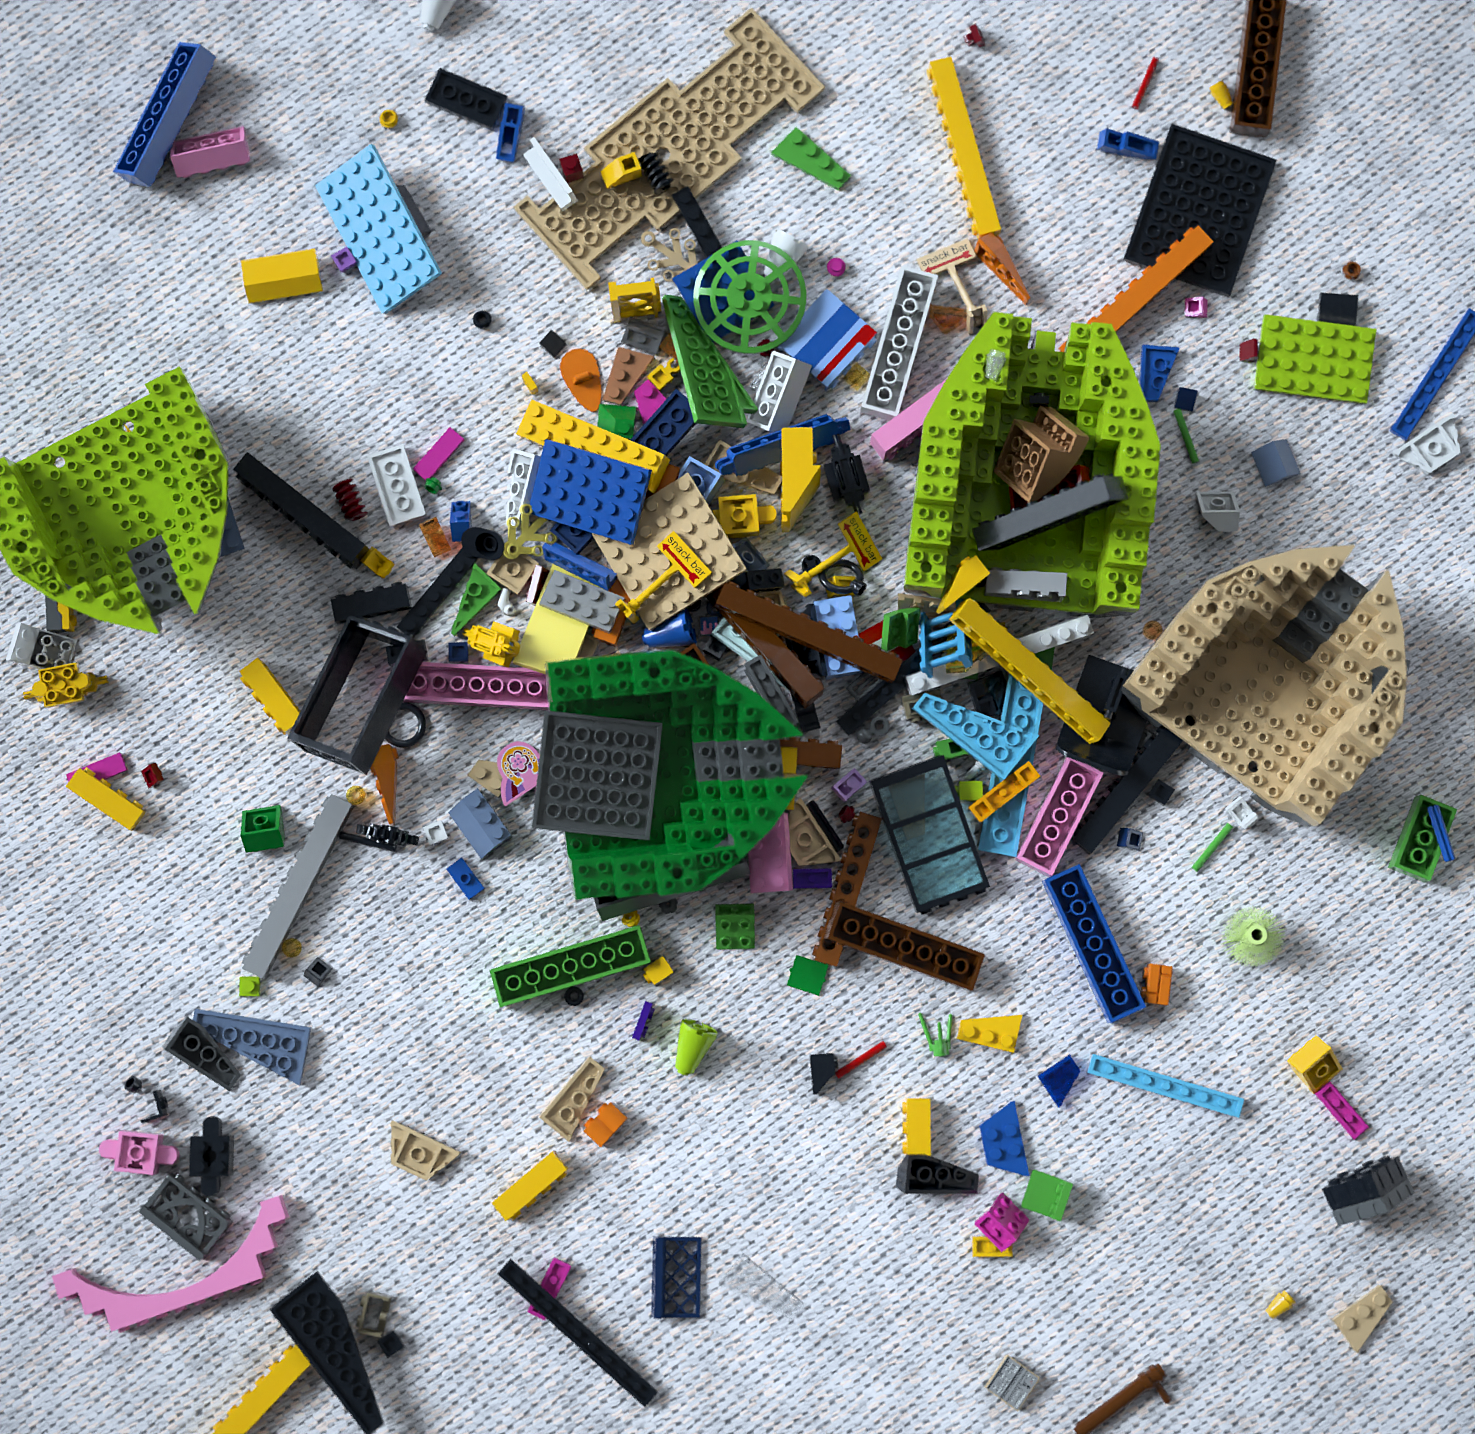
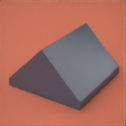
M1287 439L1272 441L1251 452L1265 487L1301 474Z

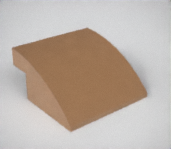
M1040 405L1033 423L1018 419L1013 420L993 472L1028 503L1037 501L1050 492L1070 472L1084 451L1090 437L1054 408Z

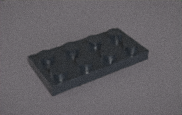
M439 68L424 101L429 105L493 131L508 97L498 91Z

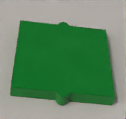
M796 955L793 967L789 970L791 973L787 986L819 996L823 982L826 981L824 978L829 965Z

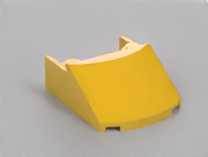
M812 427L781 429L782 532L791 531L820 487L821 465H813L817 464V452H813Z

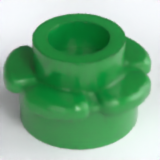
M437 478L426 479L424 488L428 492L437 494L442 490L441 482Z

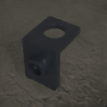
M161 1090L153 1091L159 1114L140 1120L141 1123L168 1115L166 1110L168 1102L166 1097L162 1096Z

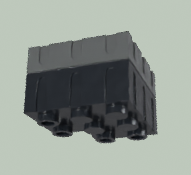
M1389 1155L1378 1159V1162L1375 1163L1373 1160L1367 1161L1362 1164V1167L1354 1169L1353 1173L1349 1174L1348 1171L1339 1173L1337 1178L1327 1181L1328 1185L1322 1188L1331 1210H1333L1332 1213L1338 1226L1388 1213L1415 1193L1399 1157L1390 1158Z

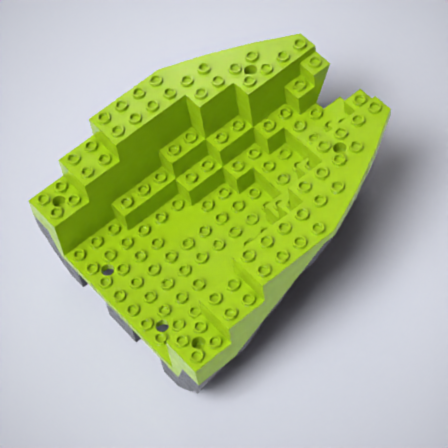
M993 312L953 368L923 421L903 589L906 593L915 596L942 599L953 573L958 570L956 566L967 556L972 558L976 555L987 570L997 567L1002 568L1003 571L1019 569L1022 571L1067 573L1066 596L1062 602L984 596L985 585L980 588L975 585L959 598H963L964 601L971 598L976 602L995 604L994 608L1032 612L1034 608L1070 612V616L1076 617L1088 615L1089 618L1132 615L1139 610L1142 571L1147 566L1149 532L1155 517L1161 447L1148 404L1134 369L1112 324L1071 322L1065 351L1058 352L1055 351L1056 332L1037 331L1030 348H1028L1032 318L1016 317L1010 313ZM1045 393V396H1049V407L1054 408L1090 437L1075 465L1089 467L1090 481L1093 480L1092 477L1099 474H1104V476L1109 474L1122 476L1129 499L1003 549L978 551L972 529L978 527V523L982 521H993L997 515H1008L1011 513L1009 485L993 471L1013 420L1018 419L1033 423L1039 407H1030V395Z

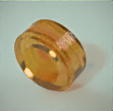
M1149 621L1143 627V635L1148 640H1156L1162 633V626L1157 621Z

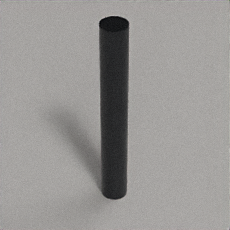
M342 831L339 835V839L392 852H396L397 845L378 843L376 840Z

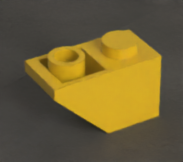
M635 152L616 158L600 171L607 189L642 177L641 167Z

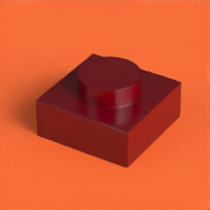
M157 763L149 764L141 771L148 789L157 786L164 780Z

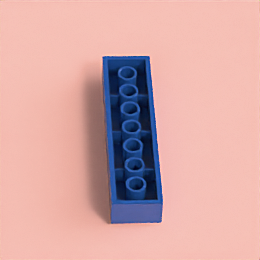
M178 43L113 170L115 174L128 183L151 187L155 182L156 175L163 166L168 152L172 149L173 142L180 133L181 126L188 117L190 108L196 101L201 87L205 84L209 71L214 66L216 56L201 44Z
M1080 864L1043 880L1042 884L1106 1022L1113 1023L1145 1008L1146 1005Z

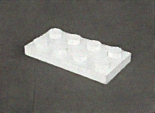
M401 444L367 455L389 526L394 527L427 516L404 445Z

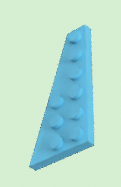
M924 693L912 708L1002 781L1039 737L1038 734L1011 726L1003 721L968 710L962 706H957L927 693Z

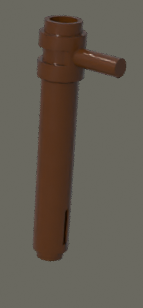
M1158 1363L1149 1366V1370L1145 1373L1141 1372L1137 1375V1379L1076 1423V1427L1073 1428L1076 1434L1092 1433L1147 1391L1150 1392L1155 1389L1164 1403H1169L1172 1399L1161 1385L1165 1381L1164 1378L1167 1377L1165 1371Z

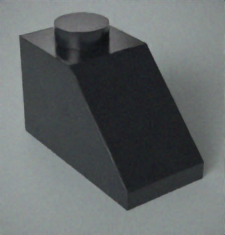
M834 1053L810 1054L813 1094H818L834 1075L835 1068H838V1057H834Z

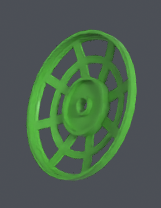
M757 240L734 242L715 252L701 268L694 287L695 313L705 333L723 348L742 354L767 352L789 339L800 325L806 307L805 281L795 261L777 246ZM752 245L750 256L739 257L727 262L721 255L735 247ZM759 246L775 251L787 262L777 267L769 260L758 257ZM716 260L722 268L714 277L711 288H701V281L706 270ZM749 262V269L746 273L738 275L732 268L739 263ZM757 263L766 265L773 272L764 278L756 273ZM790 268H793L798 278L801 297L789 296L788 283L783 273ZM726 272L732 279L728 289L717 288L720 278ZM777 278L781 281L783 295L772 293L770 283ZM747 291H753L755 297L753 300L748 301L744 298V294ZM699 295L710 296L711 307L716 318L709 325H707L701 313ZM716 296L727 297L729 307L722 313L719 312ZM772 301L781 302V309L773 319L767 310ZM788 304L800 305L794 322L784 333L778 323L785 315ZM735 313L743 318L742 328L730 324L726 319ZM762 316L767 325L760 328L750 329L751 319ZM722 324L730 331L741 334V346L724 341L713 331ZM772 329L778 337L768 344L748 347L749 335L762 334Z

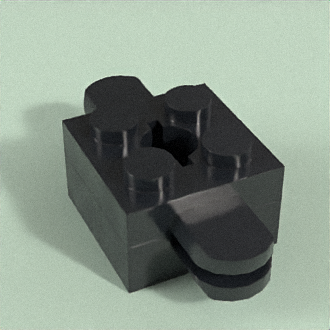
M210 1116L203 1120L202 1135L190 1136L189 1177H201L202 1194L213 1196L220 1191L221 1177L232 1176L234 1166V1135H222V1120L217 1116Z

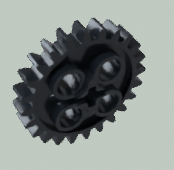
M369 823L368 826L357 824L356 833L366 835V838L376 840L378 843L393 846H406L407 844L418 846L419 836L410 835L409 831L401 830L399 827Z

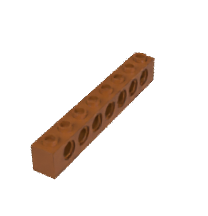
M860 811L859 815H855L851 826L855 828L853 834L849 833L846 841L849 848L847 852L843 851L840 863H843L841 871H837L835 881L838 884L836 889H832L829 900H832L830 908L826 907L823 916L826 919L825 926H820L817 937L821 939L819 945L815 944L812 955L815 956L814 961L834 967L838 965L843 945L835 943L832 950H827L824 947L826 939H823L836 901L856 906L882 821L880 817ZM861 828L868 831V837L865 839L858 836V830ZM854 847H860L863 850L861 857L853 855L852 849ZM849 865H854L857 868L856 875L851 876L847 873ZM842 884H849L852 888L851 893L844 894L841 891Z

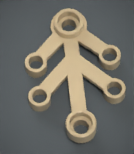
M672 228L669 231L674 252L656 240L655 234L651 231H646L641 236V243L645 247L652 246L669 258L658 261L656 259L649 260V270L656 271L658 268L679 265L684 269L675 272L666 270L663 273V279L666 282H671L672 278L697 264L694 250L696 243L693 239H687L684 244L685 249L688 250L689 262L682 258L679 241L680 231L677 228ZM677 231L678 236L672 237L671 232ZM647 235H650L652 237V240L650 242H647L645 240V237ZM692 242L694 246L688 248L686 244ZM655 262L657 264L656 268H651L650 263ZM671 273L672 278L666 279L665 274Z

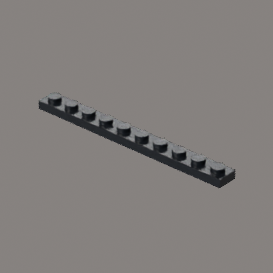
M977 602L986 613L991 612L985 603ZM950 621L942 629L953 626L954 624ZM957 633L932 640V646L955 639ZM919 649L901 664L892 683L884 680L881 681L836 721L847 736L906 686L903 676L921 671L920 662H922V657ZM946 650L933 654V660L937 659Z
M510 1258L497 1274L642 1406L646 1407L658 1391L514 1260Z

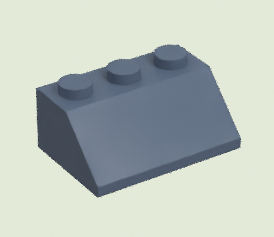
M478 788L464 797L448 812L481 859L513 837Z

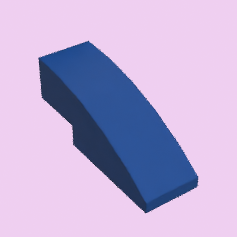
M505 103L496 159L515 162L525 106Z
M1105 128L1099 133L1097 150L1138 159L1155 160L1157 158L1159 141L1128 131L1121 133Z

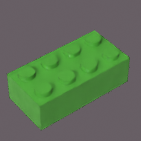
M1418 795L1413 799L1388 868L1421 882L1431 881L1441 850L1427 809L1434 805L1439 806L1447 833H1449L1457 809L1426 796Z

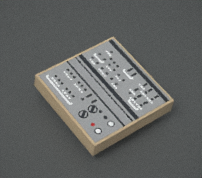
M1006 1354L985 1385V1388L1016 1411H1019L1040 1377Z

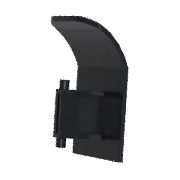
M1088 655L1076 691L1084 700L1090 702L1094 709L1102 713L1104 718L1111 724L1099 741L1089 744L1064 722L1056 744V750L1059 753L1116 775L1123 776L1130 772L1147 722L1138 714L1127 697L1122 693L1123 685L1134 670Z

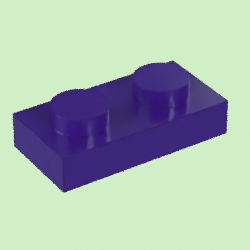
M832 868L793 869V889L832 888Z
M645 1001L632 1036L633 1039L640 1041L641 1037L645 1038L649 1028L645 1026L647 1019L651 1020L655 1008H652L653 1004Z

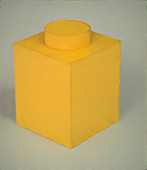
M664 956L644 968L646 973L643 976L648 984L653 983L656 985L674 972Z

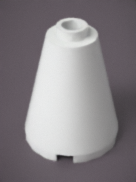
M423 0L420 23L423 24L422 28L431 32L434 29L438 30L456 0Z
M776 229L771 244L786 252L797 263L809 246L801 241L799 243L795 237ZM769 249L767 260L777 267L787 262L781 255ZM765 265L763 274L768 276L773 270ZM792 268L783 273V275L785 276ZM777 278V279H775V280H774L773 282H771V283H772V284H775V282H778V283H779V282H780V279Z

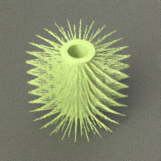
M1258 906L1257 911L1255 909V915L1253 908H1250L1251 913L1245 908V910L1242 909L1241 912L1239 910L1235 915L1233 914L1231 918L1234 922L1230 927L1227 926L1224 931L1225 934L1230 935H1223L1230 941L1222 944L1235 941L1240 942L1231 947L1237 946L1229 952H1233L1229 957L1235 954L1234 957H1237L1236 959L1238 960L1244 959L1248 967L1249 961L1251 964V958L1254 966L1256 964L1258 966V963L1260 966L1263 962L1271 961L1274 958L1269 955V951L1271 950V953L1276 955L1274 948L1276 945L1277 947L1280 946L1282 937H1278L1282 934L1277 932L1284 930H1268L1278 925L1271 926L1277 921H1273L1276 917L1270 920L1273 915L1264 913V916L1259 911Z

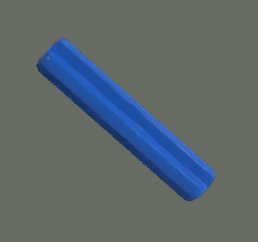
M1438 805L1428 807L1427 810L1445 862L1453 861L1456 857Z

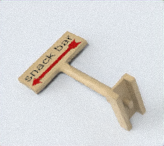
M967 238L917 258L916 261L920 270L936 275L946 270L949 271L967 307L966 329L969 335L973 334L974 327L978 325L983 327L987 322L988 310L985 304L979 307L974 306L955 268L977 258Z

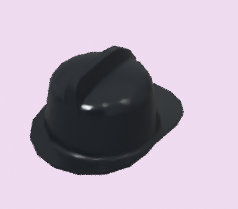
M471 527L462 535L461 544L463 549L474 557L494 561L499 559L504 552L503 538L496 531Z

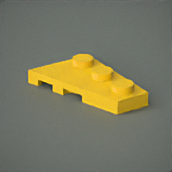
M1022 1015L960 1020L956 1039L1014 1053Z

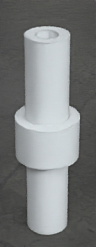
M976 761L974 762L975 765L964 775L970 780L986 767Z

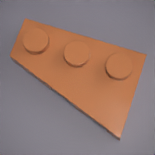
M618 347L603 401L621 406L649 364L654 360V356Z

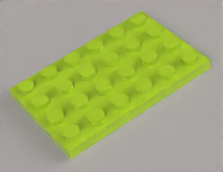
M1264 314L1254 390L1367 404L1377 329Z

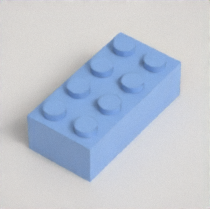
M851 595L813 601L817 621L827 623L831 629H841L846 632L847 636L852 638L855 635L858 636ZM824 655L828 676H825L826 679L864 673L859 669Z

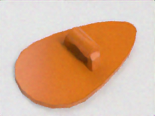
M580 348L572 349L561 359V375L576 400L590 412H595L598 410L601 401V381L597 361L593 354L587 350Z

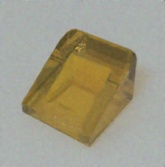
M856 362L843 379L858 391L870 378V373Z

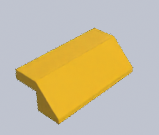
M315 248L241 260L243 282L248 303L323 291Z

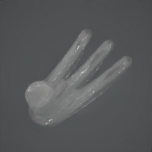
M763 359L758 362L762 371L750 383L752 392L759 388L768 365Z

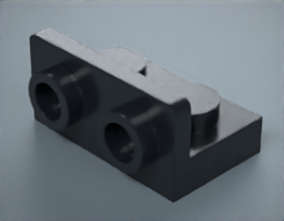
M782 569L747 571L745 573L747 582L740 589L744 591L752 590L756 593L779 591L785 587Z

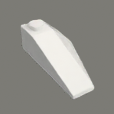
M513 449L508 467V473L512 474V484L507 486V491L511 493V500L507 502L506 522L509 517H517L520 524L516 529L520 530V506L530 504L541 456ZM526 506L524 507L525 513L528 512V507ZM514 519L511 520V525H512V526L515 525V520H514Z

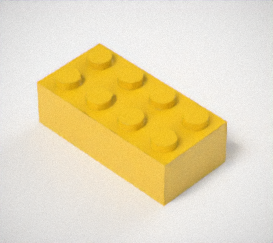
M257 657L239 671L242 675L240 680L246 687L253 690L251 694L255 700L260 702L261 705L264 704L265 707L262 709L269 718L271 717L273 720H276L274 725L280 733L289 735L301 710L268 666Z

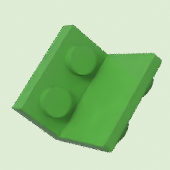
M754 903L715 904L716 949H754Z
M1032 1170L1021 1207L1061 1222L1073 1183L1037 1170Z

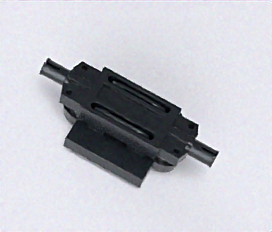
M840 434L833 435L835 446L830 449L831 462L823 464L833 502L844 499L845 504L853 506L854 512H859L860 515L863 513L860 502L865 499L863 494L870 492L860 455L854 456V453H851L849 444H842Z

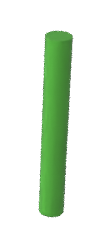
M1176 409L1173 412L1192 464L1197 463L1199 459L1181 409Z
M1229 823L1224 826L1191 867L1196 872L1200 870L1230 833L1233 826Z

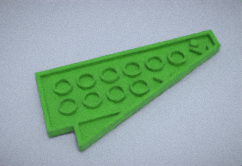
M665 294L662 302L694 423L745 428L747 421L744 413L755 414L758 411L757 406L709 336L702 330L681 296Z

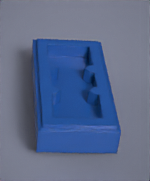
M462 857L446 869L468 900L485 889Z

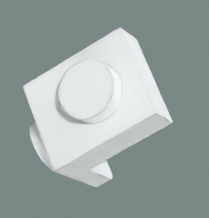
M1240 796L1225 808L1237 825L1243 829L1253 826L1259 817Z

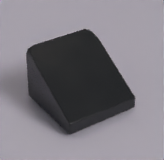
M552 329L539 343L540 347L553 358L567 345Z
M317 957L305 970L303 976L319 987L333 968Z

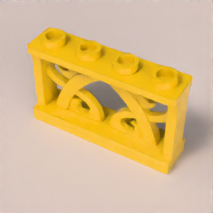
M654 277L650 278L651 281L616 285V282H608L614 323L621 322L622 318L655 315V318H659L658 312L662 311L659 283H655ZM633 298H635V299H641V300H639V301H637V302H634V303L630 301V300H632Z

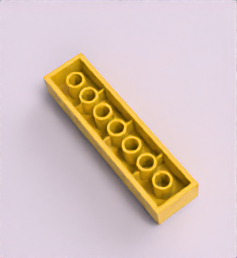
M532 399L516 433L521 438L541 447H544L545 439H550L651 469L652 472L647 491L653 494L656 493L670 461L662 453Z

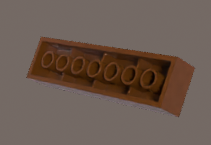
M1246 0L1229 133L1266 138L1271 131L1287 0Z
M836 901L823 939L967 991H973L985 954L841 901Z

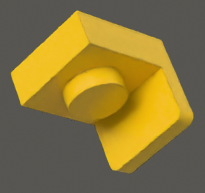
M833 576L827 580L836 586L845 587L850 586L855 576ZM825 588L828 598H833L835 596H855V594L853 593H833Z

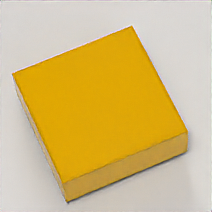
M525 372L522 374V380L530 393L534 395L539 392L529 373Z

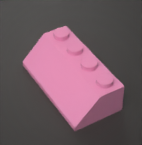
M244 126L174 141L170 158L177 178H187L196 173L205 174L219 168L223 170L231 165L237 164L240 166L249 162L250 151Z

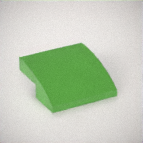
M905 608L884 614L882 650L889 651L898 646L907 648L918 642L921 608Z

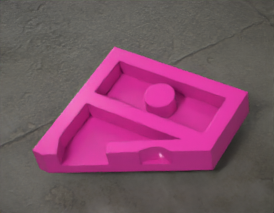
M648 379L634 391L643 425L666 400L662 393Z

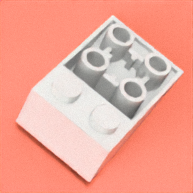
M18 623L6 661L39 670L70 664L77 640Z

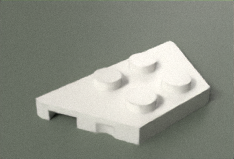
M1451 413L1392 453L1393 456L1428 475L1460 454V445L1457 441L1458 433L1457 429L1455 430L1454 413Z

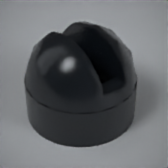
M131 1076L125 1082L124 1088L130 1093H138V1089L142 1088V1082L137 1077Z

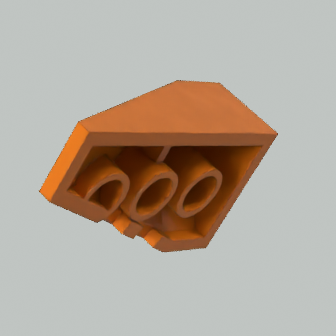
M992 232L980 238L974 250L976 256L1025 305L1028 304L1030 296L1003 244V240Z
M390 744L381 745L370 769L374 776H377L376 787L379 794L383 796L381 802L388 823L392 826L395 825L396 759H399L396 747L392 748Z

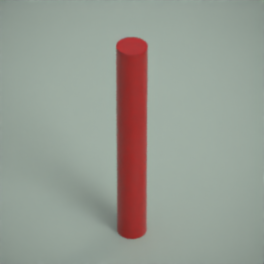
M1152 57L1132 104V108L1136 110L1140 107L1158 65L1159 59L1156 57Z
M880 1042L835 1072L837 1078L840 1079L887 1048L885 1042Z

